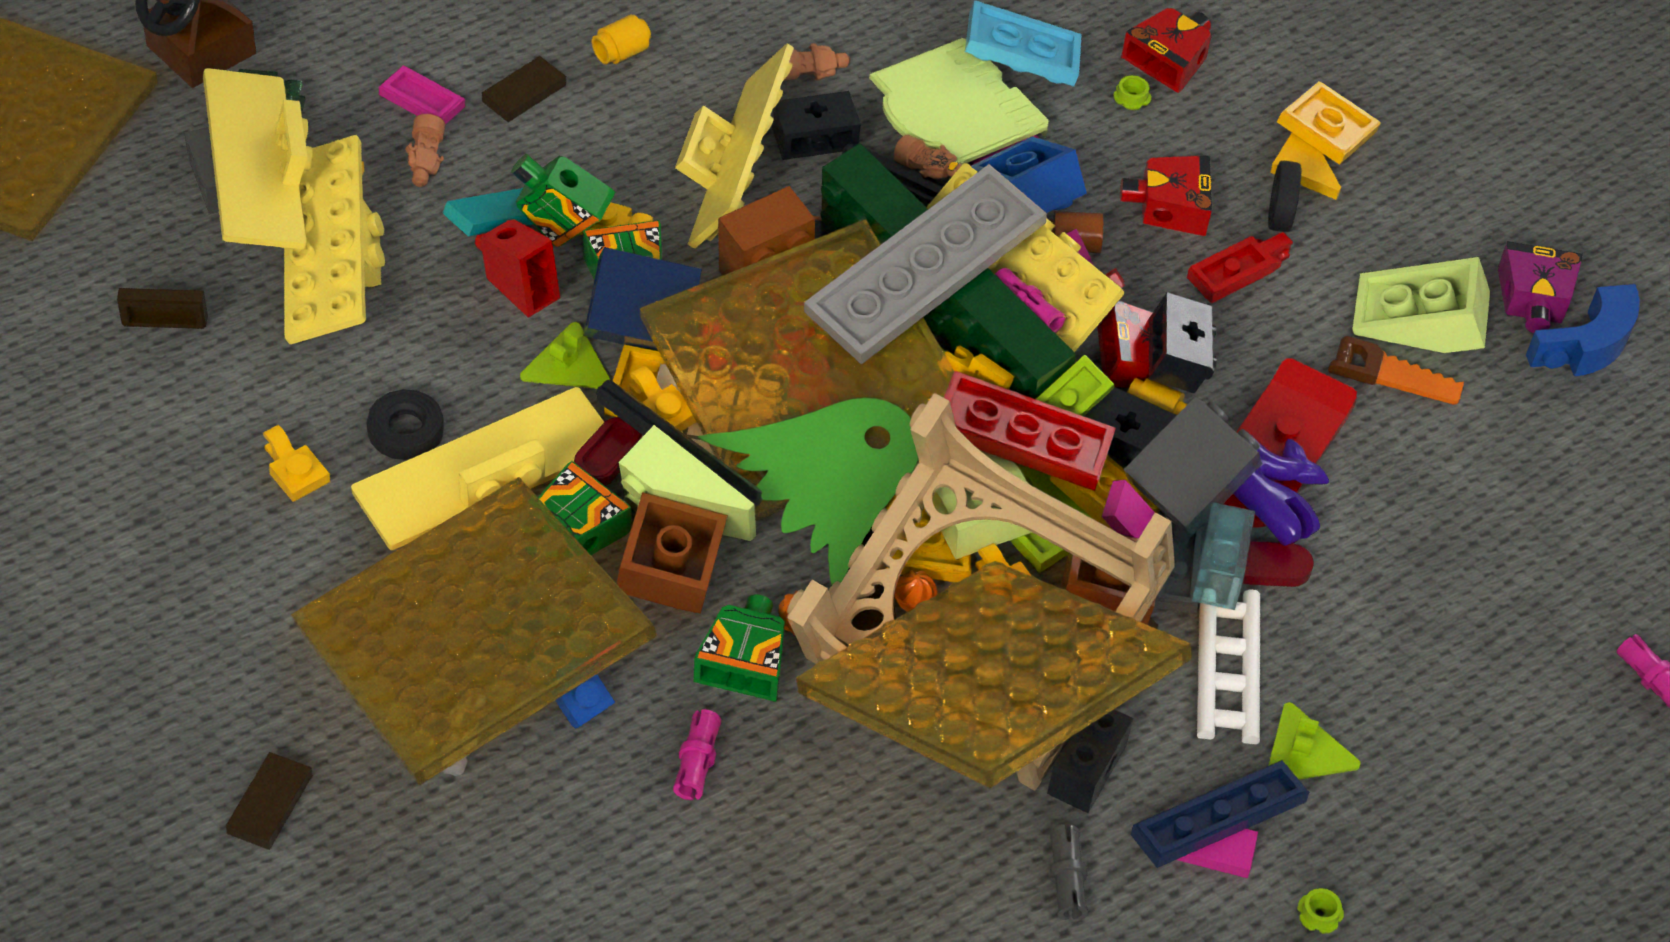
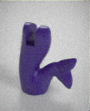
M1293 439L1286 440L1282 456L1274 454L1259 443L1260 448L1257 451L1260 454L1262 465L1233 494L1269 528L1282 545L1293 544L1299 539L1308 538L1320 529L1319 519L1315 511L1298 493L1272 480H1295L1303 484L1323 485L1329 483L1325 471L1316 463L1308 460L1303 448Z

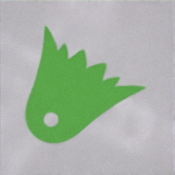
M877 398L850 399L796 418L761 427L698 436L702 441L738 453L750 454L749 457L737 464V468L748 471H768L756 485L762 492V500L779 501L789 499L781 522V531L783 533H791L810 525H815L811 536V553L814 554L825 545H829L828 562L831 585L836 581L842 582L849 569L848 563L853 552L863 542L873 526L877 515L895 495L896 488L902 477L907 472L912 473L918 461L910 431L911 427L909 426L910 416L900 407ZM874 426L885 428L890 434L889 444L881 449L870 447L865 441L866 431Z

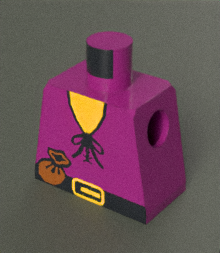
M1507 241L1498 264V274L1506 314L1524 317L1525 327L1531 333H1534L1535 330L1549 329L1550 322L1561 324L1572 299L1583 254Z

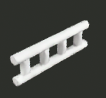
M1203 585L1199 589L1198 738L1212 740L1215 737V727L1241 729L1243 743L1258 744L1260 742V593L1257 590L1244 591L1242 603L1217 600V588L1213 585ZM1216 617L1243 620V638L1217 636ZM1216 653L1242 656V675L1216 672ZM1216 690L1242 692V712L1215 709Z

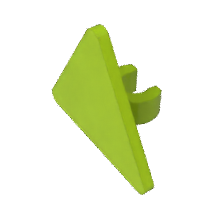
M578 322L570 323L520 373V379L524 382L594 389L602 386L606 380H610L590 341L586 336H583L584 331Z
M1291 702L1284 704L1268 766L1283 760L1300 780L1358 770L1361 763L1353 754L1318 725L1319 721L1309 718Z

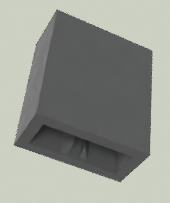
M1197 396L1124 469L1128 481L1189 537L1262 465L1260 454L1257 451L1260 448L1259 443L1244 429H1241L1238 433L1226 423L1229 417L1218 405L1212 401L1206 405Z

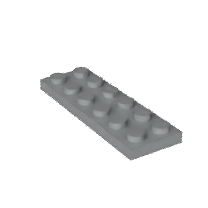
M988 164L805 301L804 312L862 364L1046 223L1047 213Z

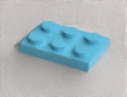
M974 0L969 12L965 52L983 61L992 60L1008 65L1011 69L1018 72H1030L1045 77L1048 81L1056 84L1064 83L1074 86L1079 76L1082 34Z

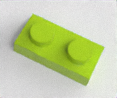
M1083 355L1036 400L1085 416L1114 389V383L1086 355Z

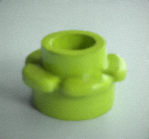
M1134 75L1122 78L1113 94L1116 103L1123 105L1129 110H1139L1142 105L1147 106L1151 101L1148 82Z
M1314 889L1307 895H1304L1298 902L1297 909L1301 913L1299 920L1310 931L1316 929L1322 934H1328L1338 928V922L1343 920L1344 911L1341 900L1334 892L1328 889ZM1321 910L1324 912V915L1319 916L1316 911Z

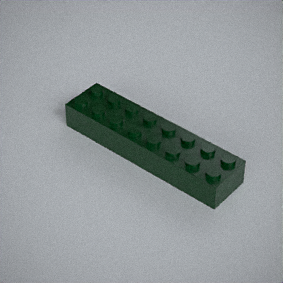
M861 143L822 167L821 219L830 231H836L846 240L850 251L857 257L864 258L928 210ZM989 268L985 269L923 317L928 329L934 335H940L951 346L953 353H955L958 346H962L969 350L974 357L980 354L985 355L1015 376L1009 390L1033 399H1037L1075 363L1076 353Z

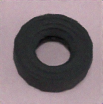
M1280 161L1277 166L1268 213V226L1273 231L1289 232L1294 223L1301 185L1302 170L1300 163Z
M402 389L389 392L375 401L369 409L366 424L371 444L381 454L392 459L409 460L437 447L443 437L444 417L439 404L431 396L418 390ZM404 414L413 415L422 422V426L417 432L408 435L394 433L389 428V424L395 417Z

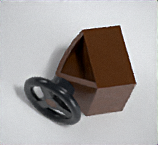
M135 0L136 12L144 27L146 46L191 88L204 82L203 74L206 68L227 70L256 54L253 21L229 0H157L154 7L149 10L147 0Z

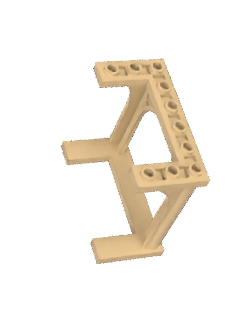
M934 393L926 405L922 403L917 407L909 424L919 459L917 467L912 474L907 472L900 480L895 492L897 497L889 510L884 508L877 515L872 526L874 533L865 546L861 544L853 552L848 563V568L850 569L842 582L836 581L828 591V588L811 580L805 591L800 589L793 596L788 606L787 612L789 615L787 619L806 659L820 667L825 661L831 663L1014 769L1017 772L1019 782L1035 791L1174 569L1172 522L1155 512L1138 541L1134 542L1022 481L992 461L956 428L950 401ZM941 487L951 489L956 496V508L950 514L939 513L933 505L934 493ZM965 491L972 493V500L982 501L981 505L974 509L968 508ZM994 505L999 509H993L992 506ZM925 508L926 513L931 519L925 527H916L914 523L916 521L920 522L922 518L921 512ZM972 520H998L1018 525L1131 586L1051 716L1034 706L1021 726L926 671L912 658L902 644L895 626L893 607L895 589L901 571L911 555L922 543L939 531L952 525ZM901 550L903 556L898 560L893 559L892 557L896 551ZM880 584L884 587V592L880 598H866L875 592L874 585ZM864 610H878L884 615L881 624L871 630H858L852 625L853 618ZM884 636L890 639V646L887 651L883 650L878 642L875 647L867 644L876 642ZM899 656L903 663L895 660V658Z

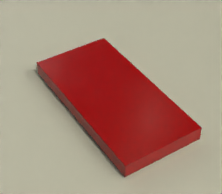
M954 371L944 398L950 401L956 428L977 449L1095 491L1116 428Z

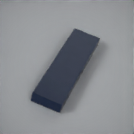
M1281 760L1133 824L1131 836L1156 868H1159L1306 803L1309 791Z

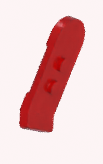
M1286 358L1282 361L1273 379L1243 421L1237 433L1244 429L1265 448L1279 456L1283 454L1286 440L1293 439L1303 448L1307 459L1317 464L1356 404L1357 391L1353 387L1297 360ZM1272 480L1290 488L1296 493L1303 486V483L1295 480ZM1234 494L1216 511L1222 518L1235 525L1249 528L1266 526Z

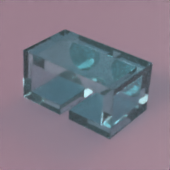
M1212 502L1203 536L1192 601L1235 610L1244 579L1255 511Z

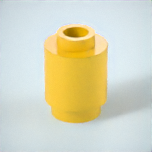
M630 14L600 28L597 35L592 37V47L597 58L603 64L611 62L618 64L647 50L651 31L643 19Z
M1135 378L1127 393L1175 415H1178L1188 405L1183 402L1184 393L1149 380V378H1146L1144 381Z

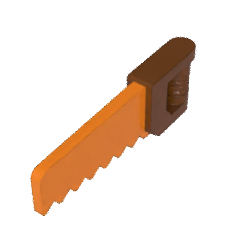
M1349 336L1341 339L1336 359L1330 362L1328 368L1329 373L1371 385H1375V383L1453 405L1459 403L1464 382L1455 383L1451 377L1444 378L1441 373L1433 374L1430 369L1421 370L1418 364L1410 365L1407 360L1399 361L1396 356H1387L1377 344ZM1354 353L1361 355L1365 361L1364 367L1351 364Z

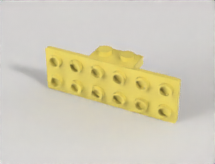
M788 43L746 81L731 123L704 105L694 115L675 166L677 170L707 189L688 241V245L692 248H697L706 239L711 241L718 234L719 217L744 207V202L741 200L743 192L747 190L754 178V173L751 172V169L763 152L764 145L761 144V141L773 123L774 118L770 116L772 109L778 104L783 95V90L780 89V86L792 69V63L789 61L794 47Z
M206 68L203 74L222 239L225 242L304 249L307 240L299 184L303 171L310 170L312 147L306 146L308 120L302 118L300 101L286 100L284 80L281 77Z
M357 135L312 148L310 170H304L299 191L307 242L304 249L284 248L285 339L289 344H295L364 323L366 321L365 287L381 285V267L385 265V257L380 246V236L384 235V227L377 212L372 213L363 199L361 140Z
M967 163L962 164L926 208H931L975 175L977 171ZM1046 218V223L988 268L994 274L1002 268H1008L1025 284L1036 286L1041 290L1042 297L1057 310L1064 313L1065 322L1055 334L1075 352L1124 295V290L1077 253L1081 246L1065 232H1062L1059 237L1051 232L1055 225Z
M574 387L356 482L351 486L352 494L390 550H395L556 478L569 462H574V457L578 450L599 429L604 421L581 389Z

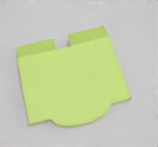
M964 38L870 74L869 79L885 95L883 97V111L895 130L902 136L911 135L923 140L926 147L931 149H941L940 145H944L946 150L957 157L956 162L969 163L1039 133L1046 139L1049 120L1017 87L1009 89L1002 82V72L990 60L983 61L970 53H966V39Z

